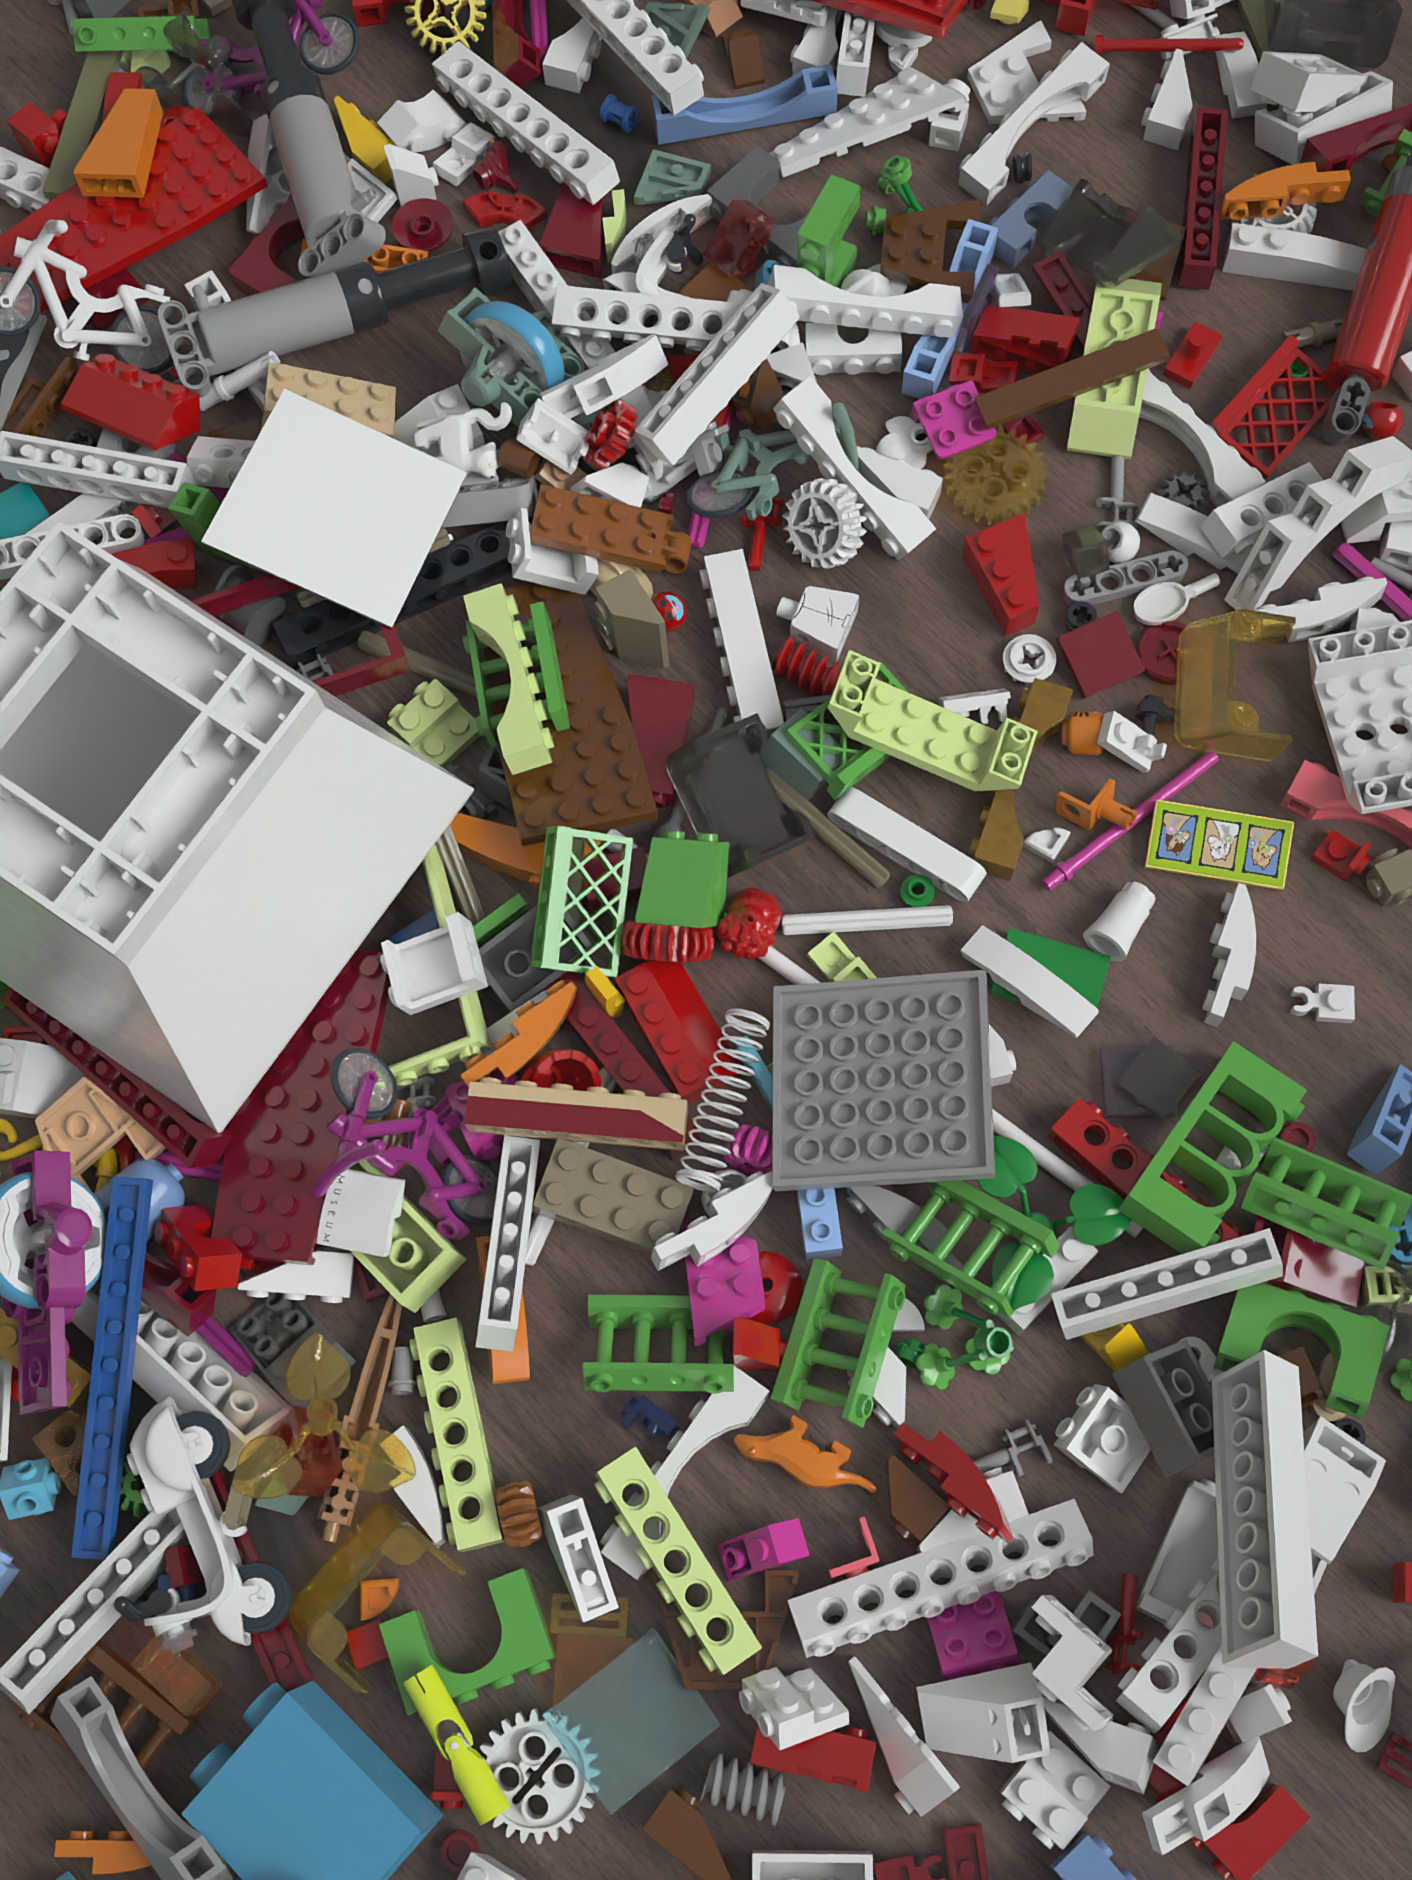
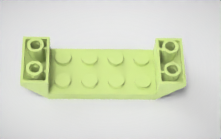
M1098 275L1083 356L1153 330L1156 323L1162 283ZM1147 369L1076 396L1067 451L1108 457L1123 456L1124 459L1131 460Z
M851 650L848 651L828 704V709L849 738L973 791L1018 789L1021 786L1038 732L1037 730L1007 717L999 729L994 730L875 679L881 663Z

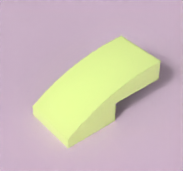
M624 189L612 190L614 217L602 218L608 263L612 262L615 252L625 237L626 205Z
M834 931L806 954L807 958L829 982L877 978L859 956L855 957Z

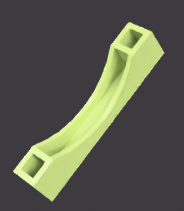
M501 583L464 595L469 621L478 641L498 653L510 669V698L504 716L497 727V733L503 757L512 775L552 763L549 749L554 747L549 728H543L541 722L547 720L542 701H536L534 694L540 693L534 673L529 674L527 669L533 666L527 646H521L520 641L526 640L520 620L515 621L513 616L519 614L513 594L507 596Z

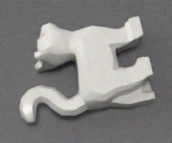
M501 403L500 415L497 418L492 417L483 408H475L463 414H449L444 418H432L418 422L417 428L419 431L414 434L416 448L420 451L429 450L431 444L438 443L440 456L434 458L467 472V475L478 473L485 479H493L496 469L499 467L497 461L500 450L496 449L494 442L487 443L474 450L472 424L479 421L486 429L501 430L511 421V407L508 403Z

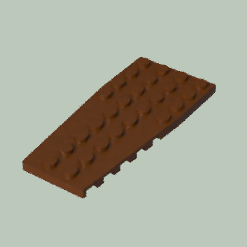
M538 583L504 588L507 596L513 594L519 614L513 616L515 621L520 620L521 624L527 623V619L532 618L530 604L544 602L552 624L570 723L569 729L557 731L552 719L541 721L543 728H549L553 739L554 747L549 749L552 763L512 775L503 757L496 729L500 762L521 845L526 846L545 842L546 829L551 826L571 827V829L596 832L657 819L658 811L634 729L579 593ZM531 636L526 637V640L520 641L521 646H527L528 650H531L533 645H537L536 638L532 639ZM484 648L486 661L501 657L492 648ZM532 663L533 666L527 669L529 674L534 673L536 677V673L542 671L541 665L537 666L536 663ZM510 669L489 674L490 688L511 683ZM541 690L540 693L534 694L536 701L547 699L546 692H541ZM509 698L492 702L494 716L505 713Z

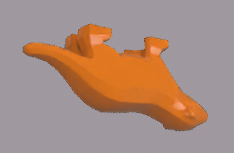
M794 1415L790 1419V1429L787 1431L766 1436L738 1434L734 1437V1443L740 1454L745 1458L776 1464L804 1487L827 1489L850 1484L858 1485L871 1493L877 1491L876 1485L857 1474L839 1469L842 1464L849 1460L851 1454L849 1448L834 1440L831 1447L832 1452L820 1451L816 1445L802 1439L808 1424Z

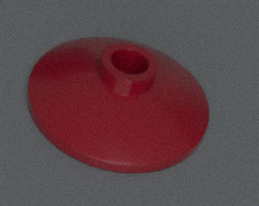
M428 198L415 199L405 203L397 210L392 220L394 238L404 248L428 252L433 251L444 245L453 231V218L449 209L441 202Z

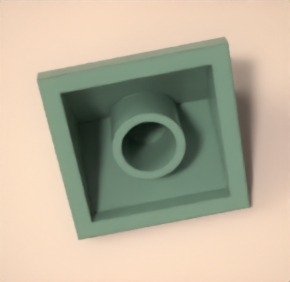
M801 708L770 735L757 758L809 801L826 783V780L784 735L787 729L809 714L804 708ZM803 728L798 732L806 742L817 744L816 730ZM824 732L823 745L840 747V743L829 732ZM823 753V761L832 771L840 767L839 755Z

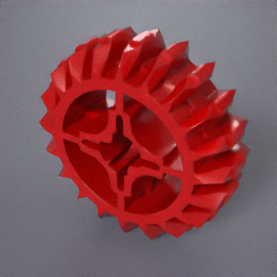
M629 920L623 924L621 952L628 957L668 962H701L710 959L712 956L714 938L711 927L696 928L637 923L636 920Z

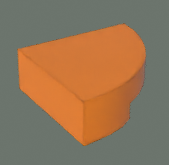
M399 1578L360 1581L361 1621L376 1618L391 1606L399 1589Z

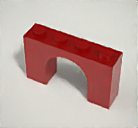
M1189 1691L1164 1725L1155 1734L1151 1732L1150 1735L1153 1736L1159 1750L1193 1691ZM1154 1763L1147 1784L1158 1795L1154 1800L1155 1804H1158L1185 1788V1784ZM1272 1784L1241 1816L1204 1842L1196 1837H1192L1188 1841L1199 1852L1203 1847L1215 1859L1211 1866L1223 1880H1250L1308 1821L1310 1816L1281 1785Z

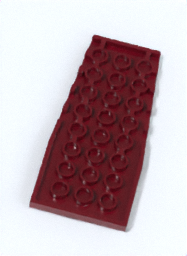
M355 951L229 1122L228 1131L233 1136L224 1152L211 1238L229 1237L242 1253L241 1259L301 1265L315 1264L316 1259L312 1257L317 1241L326 1193L322 1197L317 1198L311 1194V1188L323 1170L336 1160L339 1150V1138L335 1134H331L326 1129V1126L338 1113L342 1112L345 1115L346 1108L338 1100L331 1085V1065L338 1054L350 1048H361L374 1054L377 1052L389 996L388 988L391 986L389 975L384 971L380 960L383 952ZM356 1055L347 1057L341 1062L338 1069V1082L344 1096L348 1100L351 1093L350 1085L356 1080H361L363 1074L372 1070L374 1064L372 1060Z

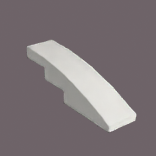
M1153 493L1147 496L1135 520L1184 555L1189 556L1195 553L1219 570L1227 566L1239 574L1254 547L1253 545L1241 555L1233 553L1222 558L1200 529L1208 516Z
M983 925L960 950L963 958L988 972L992 981L1018 996L1022 1005L1075 1038L1082 1033L1099 1013L1094 1005L1067 983L1019 948Z

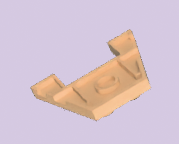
M86 1076L82 1077L35 1119L44 1150L70 1152L71 1177L81 1182L90 1191L91 1189L81 1177V1173L126 1134L145 1160L155 1158L166 1149L164 1145Z

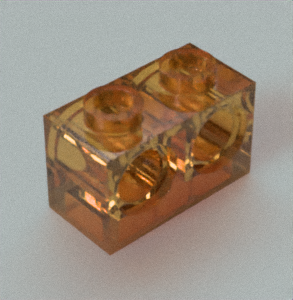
M68 1409L32 1439L72 1495L78 1498L87 1414L83 1412L80 1415V1413ZM74 1428L76 1439L72 1445L65 1447L63 1437L69 1429Z
M168 1634L158 1637L154 1636L130 1664L184 1716H197L223 1685L174 1638L170 1639Z

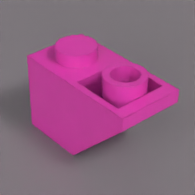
M799 1518L767 1525L717 1544L728 1582L810 1556Z

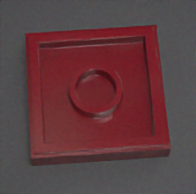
M1118 611L1055 639L1083 699L1145 672Z

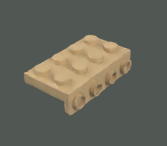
M268 362L261 430L283 390L286 389L391 438L394 437L396 387Z

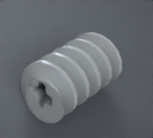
M718 1752L711 1762L700 1801H702L707 1792L711 1793V1805L717 1806L722 1797H726V1810L732 1811L737 1802H741V1815L747 1816L754 1806L756 1807V1819L758 1821H762L769 1811L771 1812V1823L773 1826H776L786 1787L783 1786V1774L777 1772L770 1782L768 1781V1769L763 1767L755 1777L753 1776V1764L749 1762L740 1772L738 1771V1759L734 1757L724 1767L723 1754Z

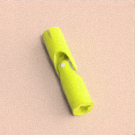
M430 1665L403 1682L402 1684L441 1755L446 1760H451L454 1779L479 1825L487 1823L508 1809L510 1804L486 1760L477 1750L471 1747L473 1746L472 1735L434 1665ZM443 1720H452L458 1724L462 1731L453 1733L442 1743L439 1737V1724Z

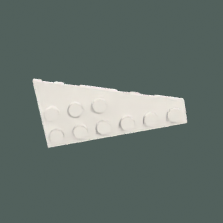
M911 67L902 70L898 76L888 82L876 86L865 97L851 101L845 108L826 116L823 121L815 126L803 130L797 137L787 143L778 145L769 154L780 161V176L786 177L817 165L823 156L836 154L839 157L847 154V147L862 142L865 147L910 130L911 123L918 120L927 119L928 122L939 119V112L953 107L955 112L966 108L965 99L958 93Z

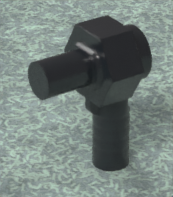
M1146 695L1137 705L1135 717L1143 721L1141 730L1154 736L1156 723L1160 724L1170 720L1191 726L1194 720V713L1173 707L1170 708L1164 704V699L1160 696Z

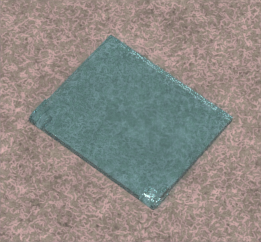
M651 1628L637 1642L557 1705L552 1706L542 1714L545 1724L548 1725L552 1733L557 1737L609 1815H612L721 1725L697 1690H685L678 1663L654 1628Z

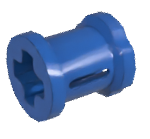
M609 94L601 106L599 116L601 121H610L621 126L622 131L629 133L637 123L639 108L636 105L628 106L618 101L615 95Z

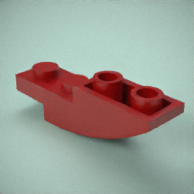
M902 1423L893 1434L902 1446L899 1452L914 1465L921 1461L929 1467L927 1472L942 1484L940 1487L949 1499L946 1505L962 1518H965L967 1514L977 1521L975 1526L987 1537L994 1540L998 1536L1009 1544L1013 1539V1535L1004 1510L990 1485L970 1457L941 1431L929 1442Z

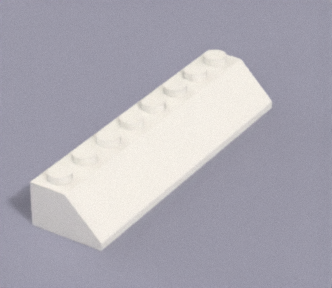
M102 1274L93 1287L85 1293L82 1305L74 1309V1317L72 1319V1322L94 1343ZM140 1301L132 1379L158 1403L168 1396L172 1397L182 1414L200 1411L210 1413L220 1419L229 1432L231 1443L229 1456L224 1466L230 1472L256 1454L291 1415L294 1409L254 1372L248 1377L240 1376L197 1332L194 1331L187 1337L148 1305Z
M1263 1350L1212 1379L1222 1665L1234 1668L1289 1669L1318 1656L1299 1367Z

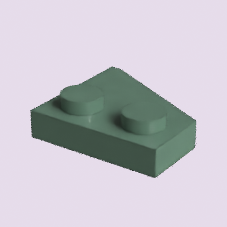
M648 2L644 9L651 23L656 28L660 27L663 29L669 42L674 47L676 45L679 46L686 59L711 10L709 6L700 4H667L659 2Z
M653 149L635 192L634 203L636 205H644L702 195L711 174V164Z

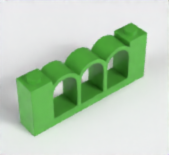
M1233 1041L1118 1210L1181 1254L1215 1245L1220 1238L1215 1231L1222 1222L1221 1218L1233 1205L1236 1189L1257 1168L1261 1158L1260 1153L1279 1134L1283 1124L1287 1120L1294 1123L1305 1107L1300 1101L1307 1089ZM1220 1091L1259 1118L1264 1126L1265 1133H1253L1246 1130L1210 1106L1209 1103L1216 1092ZM1195 1125L1234 1152L1241 1163V1169L1232 1170L1221 1166L1184 1141L1193 1126ZM1171 1161L1205 1184L1214 1193L1217 1199V1206L1205 1207L1196 1203L1159 1176Z

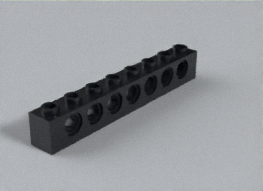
M508 521L493 522L486 529L477 533L466 534L459 541L429 553L394 624H398L511 573L512 564L508 561L510 541L506 537ZM491 548L497 549V550H496L495 552H493V553H486V551H487L488 549H491ZM459 562H468L464 566H455ZM430 575H438L435 579H426ZM322 600L297 613L286 614L279 621L272 623L294 670L299 668V662L304 666L317 660V654L322 658L357 642L363 631L373 634L382 631L380 623L329 600ZM348 614L345 619L336 620L340 615ZM311 628H318L314 633H307Z

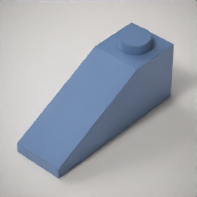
M1399 1064L1394 1069L1357 1128L1346 1154L1374 1175H1378L1402 1156L1412 1131V1072L1403 1065Z

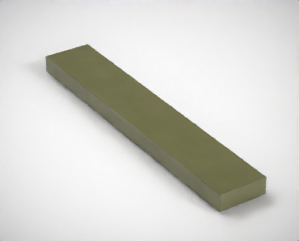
M88 51L45 181L43 193L46 198L54 199L77 183L73 174L74 169L98 132L103 117L108 79L111 72H117L123 51Z

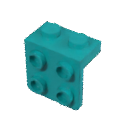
M19 482L0 494V540L25 535L50 517L37 495L26 482Z

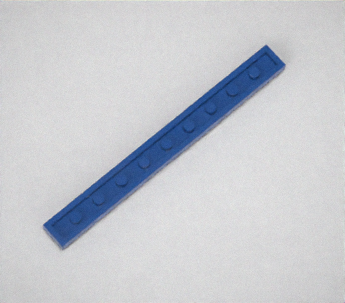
M112 1177L71 1558L105 1560L115 1548L153 1179Z

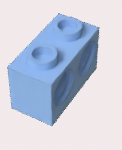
M834 1188L796 1190L805 1259L813 1260L814 1258L842 1256L843 1247Z

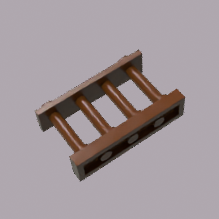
M100 1639L30 1714L25 1712L17 1703L13 1704L22 1712L19 1718L23 1723L36 1731L41 1728L77 1758L50 1719L51 1715L47 1711L83 1664L88 1665L92 1662L101 1670L98 1674L100 1679L96 1684L105 1696L112 1687L116 1689L118 1686H121L130 1694L127 1698L129 1703L117 1717L123 1734L141 1711L145 1713L148 1709L159 1718L156 1722L158 1727L135 1756L143 1771L170 1735L173 1737L177 1733L179 1735H188L199 1722V1720Z

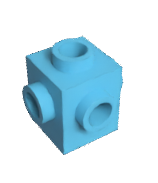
M48 1457L33 1461L26 1460L19 1464L3 1467L0 1479V1499L8 1519L41 1515L45 1512L53 1511L56 1496L61 1493L62 1488L60 1475L57 1471L53 1472Z

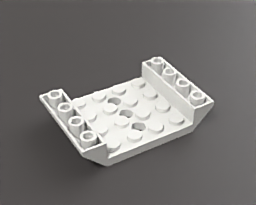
M1412 620L1309 638L1308 651L1312 689L1347 802L1360 814L1412 806ZM1400 724L1405 726L1408 732L1396 734L1390 727ZM1366 730L1372 733L1374 738L1362 740L1355 733Z

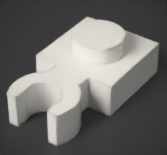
M1318 984L1315 988V993L1301 986L1295 987L1291 991V996L1301 997L1305 1001L1304 1006L1294 1005L1292 1007L1291 1014L1303 1016L1309 1011H1316V1021L1352 1023L1355 1020L1354 986Z

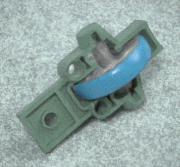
M476 287L457 306L447 311L438 329V332L459 350L462 363L466 369V373L461 381V389L465 397L474 405L481 407L492 404L499 411L501 403H508L512 411L511 422L517 427L520 426L521 420L538 398L542 400L541 392L583 373L584 364L580 357L559 339L560 332L552 325L553 317L544 311L530 314L519 306L508 302L490 301ZM608 404L587 416L583 412L571 418V420L589 431L594 422V417L600 411L603 412L605 407L610 408V405ZM587 463V464L590 465L596 472L601 471V470L595 468L594 466H592L591 464Z

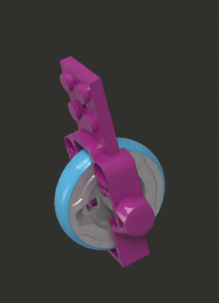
M33 1151L26 1157L13 1160L12 1177L0 1184V1296L3 1297L5 1315L8 1318H18L20 1415L36 1414L67 1406V1399L70 1394V1381L66 1377L69 1343L65 1338V1325L72 1321L74 1309L82 1305L85 1293L97 1282L103 1269L108 1220L96 1196L85 1185L71 1177L70 1152Z

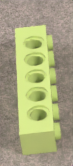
M452 1318L413 1328L415 1338L410 1339V1347L414 1361L420 1360L422 1374L417 1375V1383L421 1397L427 1396L430 1411L424 1412V1418L428 1433H434L437 1447L432 1448L431 1452L436 1471L442 1470L444 1484L439 1485V1493L443 1508L449 1507L452 1522L446 1523L449 1542L451 1546L457 1545V1550L461 1552L505 1542L495 1500L496 1488L462 1324L457 1318ZM441 1353L449 1354L450 1363L448 1367L443 1371H434L432 1366L434 1358ZM447 1389H455L457 1391L456 1403L448 1408L441 1407V1394ZM455 1425L463 1426L465 1430L464 1439L458 1444H449L447 1440L449 1429ZM462 1462H470L473 1469L471 1477L464 1482H458L454 1476L455 1468ZM469 1499H477L480 1503L479 1514L473 1519H465L462 1515L463 1504Z
M634 1447L595 1474L599 1481L594 1484L598 1494L605 1504L612 1501L619 1512L614 1517L618 1526L626 1537L632 1534L640 1546L635 1552L647 1571L653 1567L661 1581L656 1584L659 1592L667 1604L674 1601L682 1615L677 1617V1620L689 1638L695 1635L703 1649L698 1651V1654L710 1672L716 1669L720 1675H724L762 1648L638 1449ZM636 1485L641 1489L643 1500L640 1505L632 1507L624 1502L622 1492L626 1486ZM657 1518L663 1524V1534L658 1540H651L645 1536L643 1524L646 1519ZM669 1551H677L684 1558V1567L677 1574L670 1573L664 1566V1558ZM691 1584L700 1585L705 1592V1600L699 1607L690 1606L685 1599L686 1589ZM715 1617L720 1618L726 1625L725 1636L719 1641L711 1640L706 1632L708 1622Z

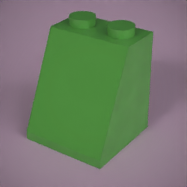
M664 831V837H652L636 913V922L696 928L717 926L725 915L729 842L718 841V834L697 833V839H685V832Z

